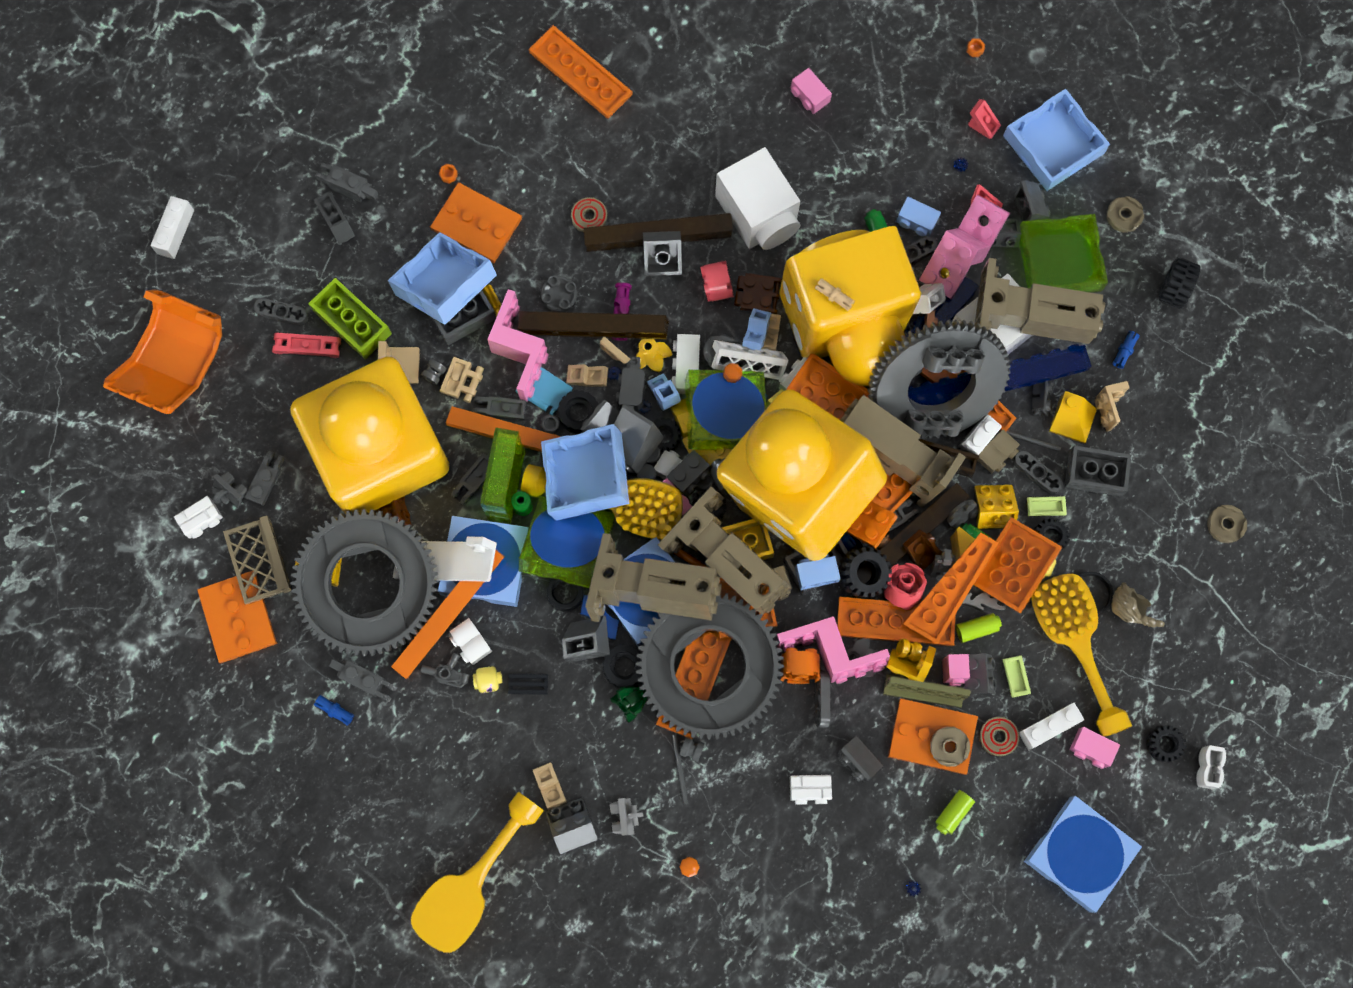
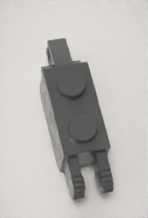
M322 163L320 167L329 173L328 176L319 172L315 174V178L326 183L331 190L358 202H362L365 198L376 201L379 195L377 190L371 188L372 185L368 183L366 178L336 165L332 167Z
M629 357L630 360L627 362L626 368H623L622 374H619L618 385H621L620 392L616 394V403H619L620 410L625 404L634 411H640L644 403L646 377L641 369L640 357Z
M332 660L329 667L338 671L336 675L338 678L376 698L378 696L390 702V696L381 693V688L384 685L392 691L397 689L395 685L387 682L383 677L349 660H344L343 664Z

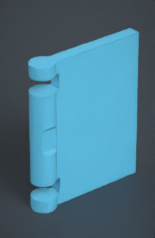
M541 367V377L539 381L535 380L533 385L535 391L532 398L528 397V401L545 412L550 406L553 407L549 414L554 415L559 408V402L562 400V397L571 392L573 387Z

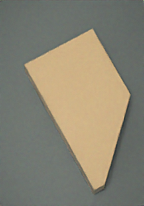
M603 337L601 339L600 347L614 360H620L623 364H627L630 360L628 356L607 338Z

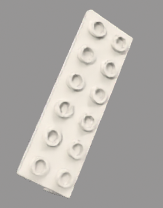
M467 537L466 542L421 541V543H428L425 547L426 550H432L428 554L429 557H435L431 561V564H437V567L433 569V572H438V575L434 576L435 580L489 582L491 580L497 543L485 537ZM395 566L393 578L399 579L398 570Z

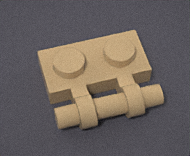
M453 357L440 392L457 399L461 392L465 393L464 401L470 403L472 397H475L477 393L476 388L483 378L484 368L477 366L475 372L471 371L472 364L470 362ZM467 377L472 379L469 387L464 386Z

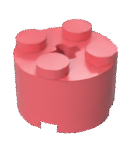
M726 260L700 267L708 302L734 297Z
M896 564L891 568L892 574L888 576L891 578V581L886 582L888 587L884 589V597L895 606L910 610L921 602L927 579L924 576V571L915 564Z

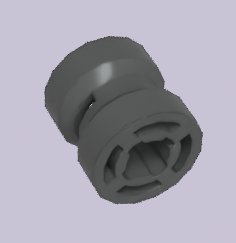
M431 359L428 363V368L422 372L421 377L429 383L437 385L440 381L439 377L447 369L441 363Z
M686 737L679 755L683 757L691 756L693 761L698 762L704 743H695L691 738Z

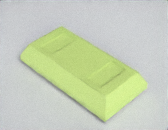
M1065 496L1027 497L1028 516L1067 515Z
M1022 655L1002 659L1011 697L1031 694Z

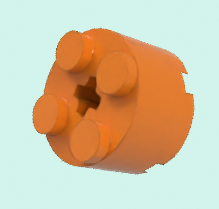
M787 648L786 653L781 655L783 660L780 661V664L784 665L781 668L783 673L781 681L787 679V683L809 684V680L815 679V682L820 680V655L817 654V649L810 648L805 651H797L796 648Z

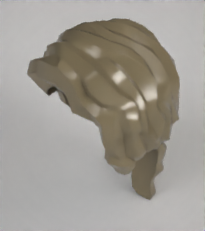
M1121 583V586L1117 587V590L1114 591L1115 594L1112 596L1111 604L1112 612L1128 623L1143 624L1144 626L1147 625L1154 628L1157 626L1164 627L1165 623L1163 621L1146 616L1147 607L1152 605L1148 599L1137 594L1135 589L1130 588L1126 583Z

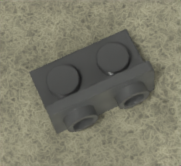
M982 218L981 225L986 226L989 219ZM1007 219L991 247H1018L1021 238L1019 219Z

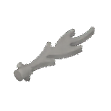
M985 592L979 594L973 600L970 599L972 593H969L962 603L975 607L980 611L984 610L981 604L991 609H1006L1005 606L997 604L999 600L990 598V595Z

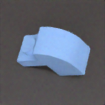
M753 308L742 346L748 347L751 350L761 351L769 328L770 312Z
M664 373L647 381L659 407L663 411L681 402L678 391L672 381H668Z

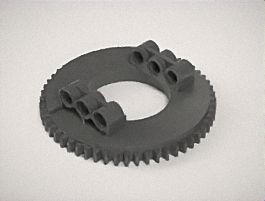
M955 319L953 324L950 320L943 324L941 320L937 326L934 322H931L929 328L925 324L923 325V330L917 327L916 333L909 331V337L902 335L901 342L895 340L896 346L890 345V352L884 351L885 357H879L880 363H875L876 369H872L871 382H868L870 387L868 388L869 399L920 434L922 440L926 436L929 439L936 436L938 439L942 434L944 437H947V435L955 437L962 430L968 429L979 420H982L998 404V400L1002 398V393H1005L1004 388L1008 386L1007 381L1010 380L1008 374H1011L1009 370L1011 365L1003 343L990 329L987 330L985 326L980 327L978 323L974 326L972 321L967 324L963 320L959 324L958 319ZM924 367L933 373H940L943 369H946L948 372L955 374L960 373L961 370L972 374L970 382L964 391L946 403L922 405L908 397V388L911 380Z
M363 509L361 514L359 510H354V515H352L351 511H346V517L343 513H340L339 520L335 516L331 517L332 523L325 520V527L318 525L319 532L312 531L314 538L306 537L309 544L302 543L301 545L305 550H298L301 558L294 559L299 565L292 566L293 569L297 570V573L291 574L292 577L296 578L295 581L291 582V585L296 586L295 589L291 590V593L297 594L292 600L299 601L294 607L301 608L298 616H305L301 622H309L306 629L313 628L312 635L319 634L318 641L325 638V646L332 643L331 649H336L339 646V652H343L346 648L348 655L354 650L355 656H358L360 652H362L363 656H367L368 651L373 656L376 650L379 654H383L384 648L389 652L391 651V645L394 649L399 648L398 642L402 645L406 644L404 638L411 640L412 636L410 633L416 635L418 634L416 627L420 629L424 627L421 621H428L425 615H431L432 612L429 610V607H435L431 600L437 599L433 595V592L438 591V588L434 587V584L439 583L438 580L434 579L438 572H433L437 564H431L435 557H429L428 554L432 550L425 549L428 543H421L423 536L416 537L418 532L416 529L410 531L411 524L404 526L405 520L398 522V516H394L391 519L390 513H386L383 517V511H379L377 515L375 510H370L369 515L367 509ZM380 550L394 562L398 570L400 584L397 597L388 608L354 616L345 611L333 595L331 580L334 568L341 558Z
M727 593L723 598H721V595L716 597L718 608L717 613L712 616V621L658 612L660 619L653 617L652 620L655 625L648 624V628L651 631H644L647 639L641 638L640 641L644 646H638V650L643 653L637 654V658L642 661L637 662L636 666L642 667V669L637 670L636 673L642 675L637 680L644 683L639 687L640 690H646L642 695L643 698H650L646 704H654L651 711L658 710L657 718L664 716L662 723L670 721L669 728L676 725V732L684 729L683 735L685 736L690 731L691 738H694L696 733H698L699 739H702L704 734H706L707 739L710 740L712 734H714L717 740L720 734L727 738V732L735 736V729L742 733V726L749 729V721L755 725L754 717L756 716L761 720L763 717L760 712H768L765 705L770 707L773 705L769 699L775 700L777 698L773 692H779L780 689L775 685L782 684V681L777 679V677L783 676V673L778 671V669L784 667V665L778 663V661L783 660V657L777 655L782 649L775 647L780 642L773 641V638L777 635L776 633L770 634L773 627H766L768 619L761 621L760 619L763 614L755 615L756 610H749V603L743 606V599L737 603L736 596L728 600ZM706 631L721 632L732 638L740 647L745 660L744 677L714 701L700 700L688 694L679 684L674 671L675 655Z

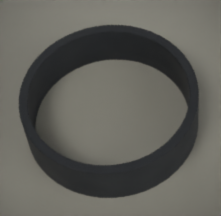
M1097 572L1080 574V577H1097L1106 585L1109 593L1108 602L1102 610L1097 611L1098 614L1102 613L1112 603L1114 592L1110 581L1104 575Z

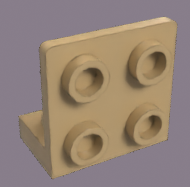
M379 341L378 360L383 357L395 358L400 363L409 383L418 384L419 347H389L386 341Z
M1127 381L1105 386L1096 396L1095 405L1100 410L1101 424L1106 428L1107 432L1111 431L1120 422L1115 403L1129 389Z

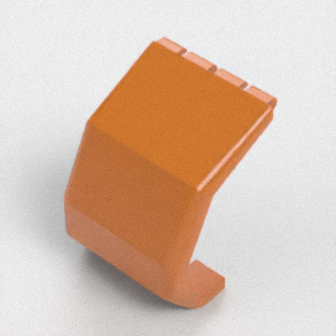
M146 290L144 298L152 301L153 305L149 324L132 356L105 378L103 387L131 400H136V402L145 406L153 407V409L164 414H171L199 388L218 351L222 338L221 316L163 291Z

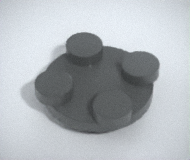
M967 500L955 507L947 518L950 526H953L955 530L958 527L963 528L965 521L970 517L975 518L978 516L979 509L975 501Z

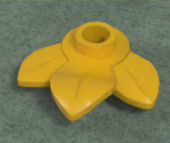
M642 339L639 342V352L636 357H640L641 369L648 365L653 371L661 372L663 358L672 356L671 349L664 342H656L654 339ZM646 343L651 344L652 347L650 350H646L644 348V345Z

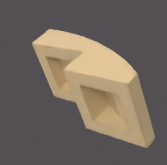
M771 314L763 349L776 351L781 315Z
M585 364L568 365L566 383L579 386H607L608 368L606 366L588 367Z
M552 763L534 769L533 773L547 809L550 810L567 803Z

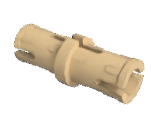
M821 278L818 282L819 285H816L815 289L827 296L829 301L836 302L846 311H849L852 307L851 304H854L855 300L842 293L839 287L835 288Z

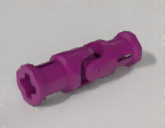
M624 282L616 283L617 293L614 299L615 308L613 314H629V306L631 304L629 294L632 285ZM612 338V339H613V340H616V341H625V340H627L628 338Z

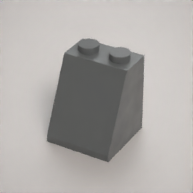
M624 404L614 425L622 432L626 471L630 472L632 470L637 474L664 439V436L652 421Z

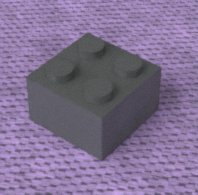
M680 231L643 232L645 276L682 275Z

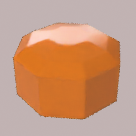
M973 38L968 42L967 53L971 57H979L983 54L985 43L981 39Z
M446 164L439 171L443 182L450 184L456 181L458 173L454 165Z
M730 363L725 366L723 377L727 382L736 383L742 377V368L738 364Z
M688 857L682 860L679 868L682 875L692 877L697 874L699 865L696 859Z

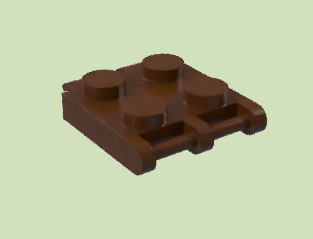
M746 273L745 276H738L737 290L739 291H736L734 305L740 306V310L752 312L754 308L777 315L776 305L777 299L780 297L778 291L782 279ZM774 283H776L775 293H773ZM772 299H774V300H773V307H772V309H771V301H772Z

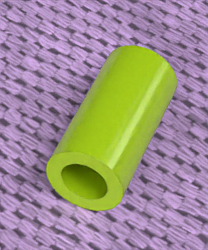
M990 613L956 624L955 628L960 642L964 643L998 632L1002 624L998 615L995 616L994 613Z
M958 790L935 821L938 825L936 829L944 835L947 833L952 834L975 801L963 791Z

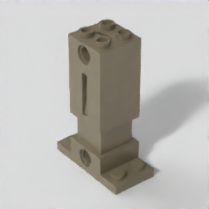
M988 258L981 272L974 326L978 323L980 327L985 326L987 330H991V328L998 329L1001 324L1021 328L1020 333L1085 344H1090L1097 337L1098 332L1102 331L1103 320H1101V313L1103 314L1105 309L1102 294L1034 283L1031 288L1009 285V279L997 278L999 266H996L997 259Z
M865 395L859 400L855 398L840 419L870 440L887 475L890 476L895 473L911 484L909 490L919 497L916 504L920 507H924L947 487L966 458L961 453L955 457L950 456L941 449L937 453L918 440L921 436Z
M711 486L661 540L658 546L671 555L677 554L683 548V543L695 551L699 550L707 558L705 563L711 568H716L717 574L756 611L762 614L765 612L769 613L775 607L774 602L779 597L783 598L788 593L790 585L739 537L733 533L729 535L720 526L723 522L712 511L721 507L724 497ZM769 587L768 593L764 595V590Z
M603 533L585 607L591 621L599 622L600 617L604 615L605 604L619 606L620 601L640 604L641 609L646 611L712 621L713 614L717 613L718 602H716V597L721 594L722 584H719L720 576H717L716 568L645 558L644 563L624 561L622 555L618 554V550L615 548V542H613L611 534Z

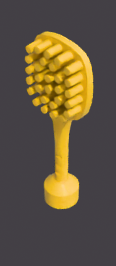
M528 464L523 474L521 491L526 492L529 496L539 497L546 492L544 467ZM647 478L627 480L630 504L609 508L615 515L616 522L623 530H628L636 535L652 539L655 537L663 539L681 520L683 511L681 492L676 487L658 480Z
M1063 574L1042 582L1031 597L1035 615L1041 628L1050 640L1056 644L1070 647L1082 664L1102 710L1096 721L1101 736L1106 737L1132 727L1127 712L1118 707H1113L1093 658L1090 639L1098 626V613L1087 584L1076 574Z
M517 792L509 803L511 819L481 859L464 874H449L436 881L416 905L411 916V925L421 939L433 948L446 953L457 950L466 942L477 927L485 908V899L481 888L490 867L521 825L535 824L543 813V809L520 792Z

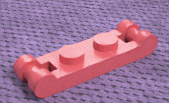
M274 333L275 345L272 347V352L275 354L285 353L339 358L340 351L338 348L341 345V338ZM284 341H287L286 346H282ZM326 344H331V349H326Z

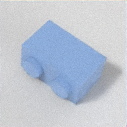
M907 197L896 222L903 228L912 229L918 235L927 237L931 235L941 212Z
M829 554L818 561L800 560L799 564H796L795 567L800 590L838 583L841 579L835 556L830 557Z

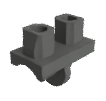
M229 472L221 476L218 474L214 475L213 479L215 481L212 493L215 496L213 501L216 504L220 502L228 504L230 501L237 508L241 506L242 499L247 494V488L242 484L235 488L230 486L234 483V477Z

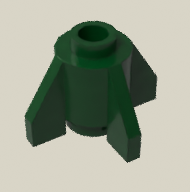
M638 686L621 687L616 691L617 694L610 698L611 702L618 705L625 713L624 715L628 723L635 719L647 702V698L642 696L646 691L640 690Z

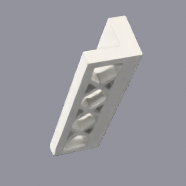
M714 340L712 346L716 352L712 368L724 371L725 366L728 364L736 363L743 359L746 360L747 364L741 367L742 374L780 380L789 361L781 351L761 348V351L751 350L740 344ZM721 356L729 357V362L724 365L719 364ZM758 362L763 363L764 367L759 370H753V365ZM775 365L780 366L777 374L771 373L769 369Z

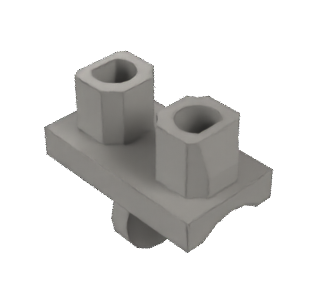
M620 798L617 802L610 804L611 814L620 815V822L612 823V832L622 834V836L635 835L634 826L639 825L638 818L644 817L643 812L637 813V805L631 806V798Z

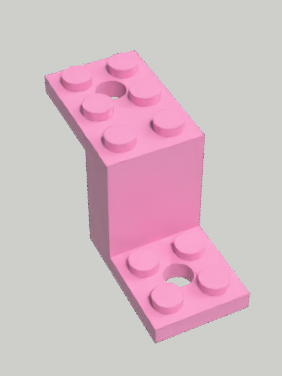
M976 195L959 228L945 232L919 280L925 284L932 285L942 283L945 296L952 299L971 265L983 262L1010 213L980 195ZM983 215L989 219L986 226L980 224V218ZM942 268H947L949 270V276L947 278H943L941 276L940 272Z
M508 289L487 340L491 353L526 364L517 386V392L520 400L528 401V397L532 398L535 387L533 385L535 380L539 381L542 370L540 368L542 364L547 362V347L545 346L544 339L512 329V320L514 316L517 317L520 306H518L515 291Z
M834 616L779 633L776 641L780 642L777 648H781L784 652H786L787 648H795L794 646L800 644L806 646L812 644L813 640H816L826 671L830 675V682H836V684L846 682L847 678L855 676V678L862 677L871 670L874 672L885 669L884 666L887 665L890 658L888 649L849 661Z

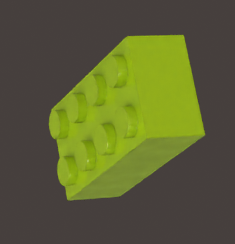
M336 278L308 303L313 312L364 359L368 358L378 348L379 341H385L392 334L389 327Z

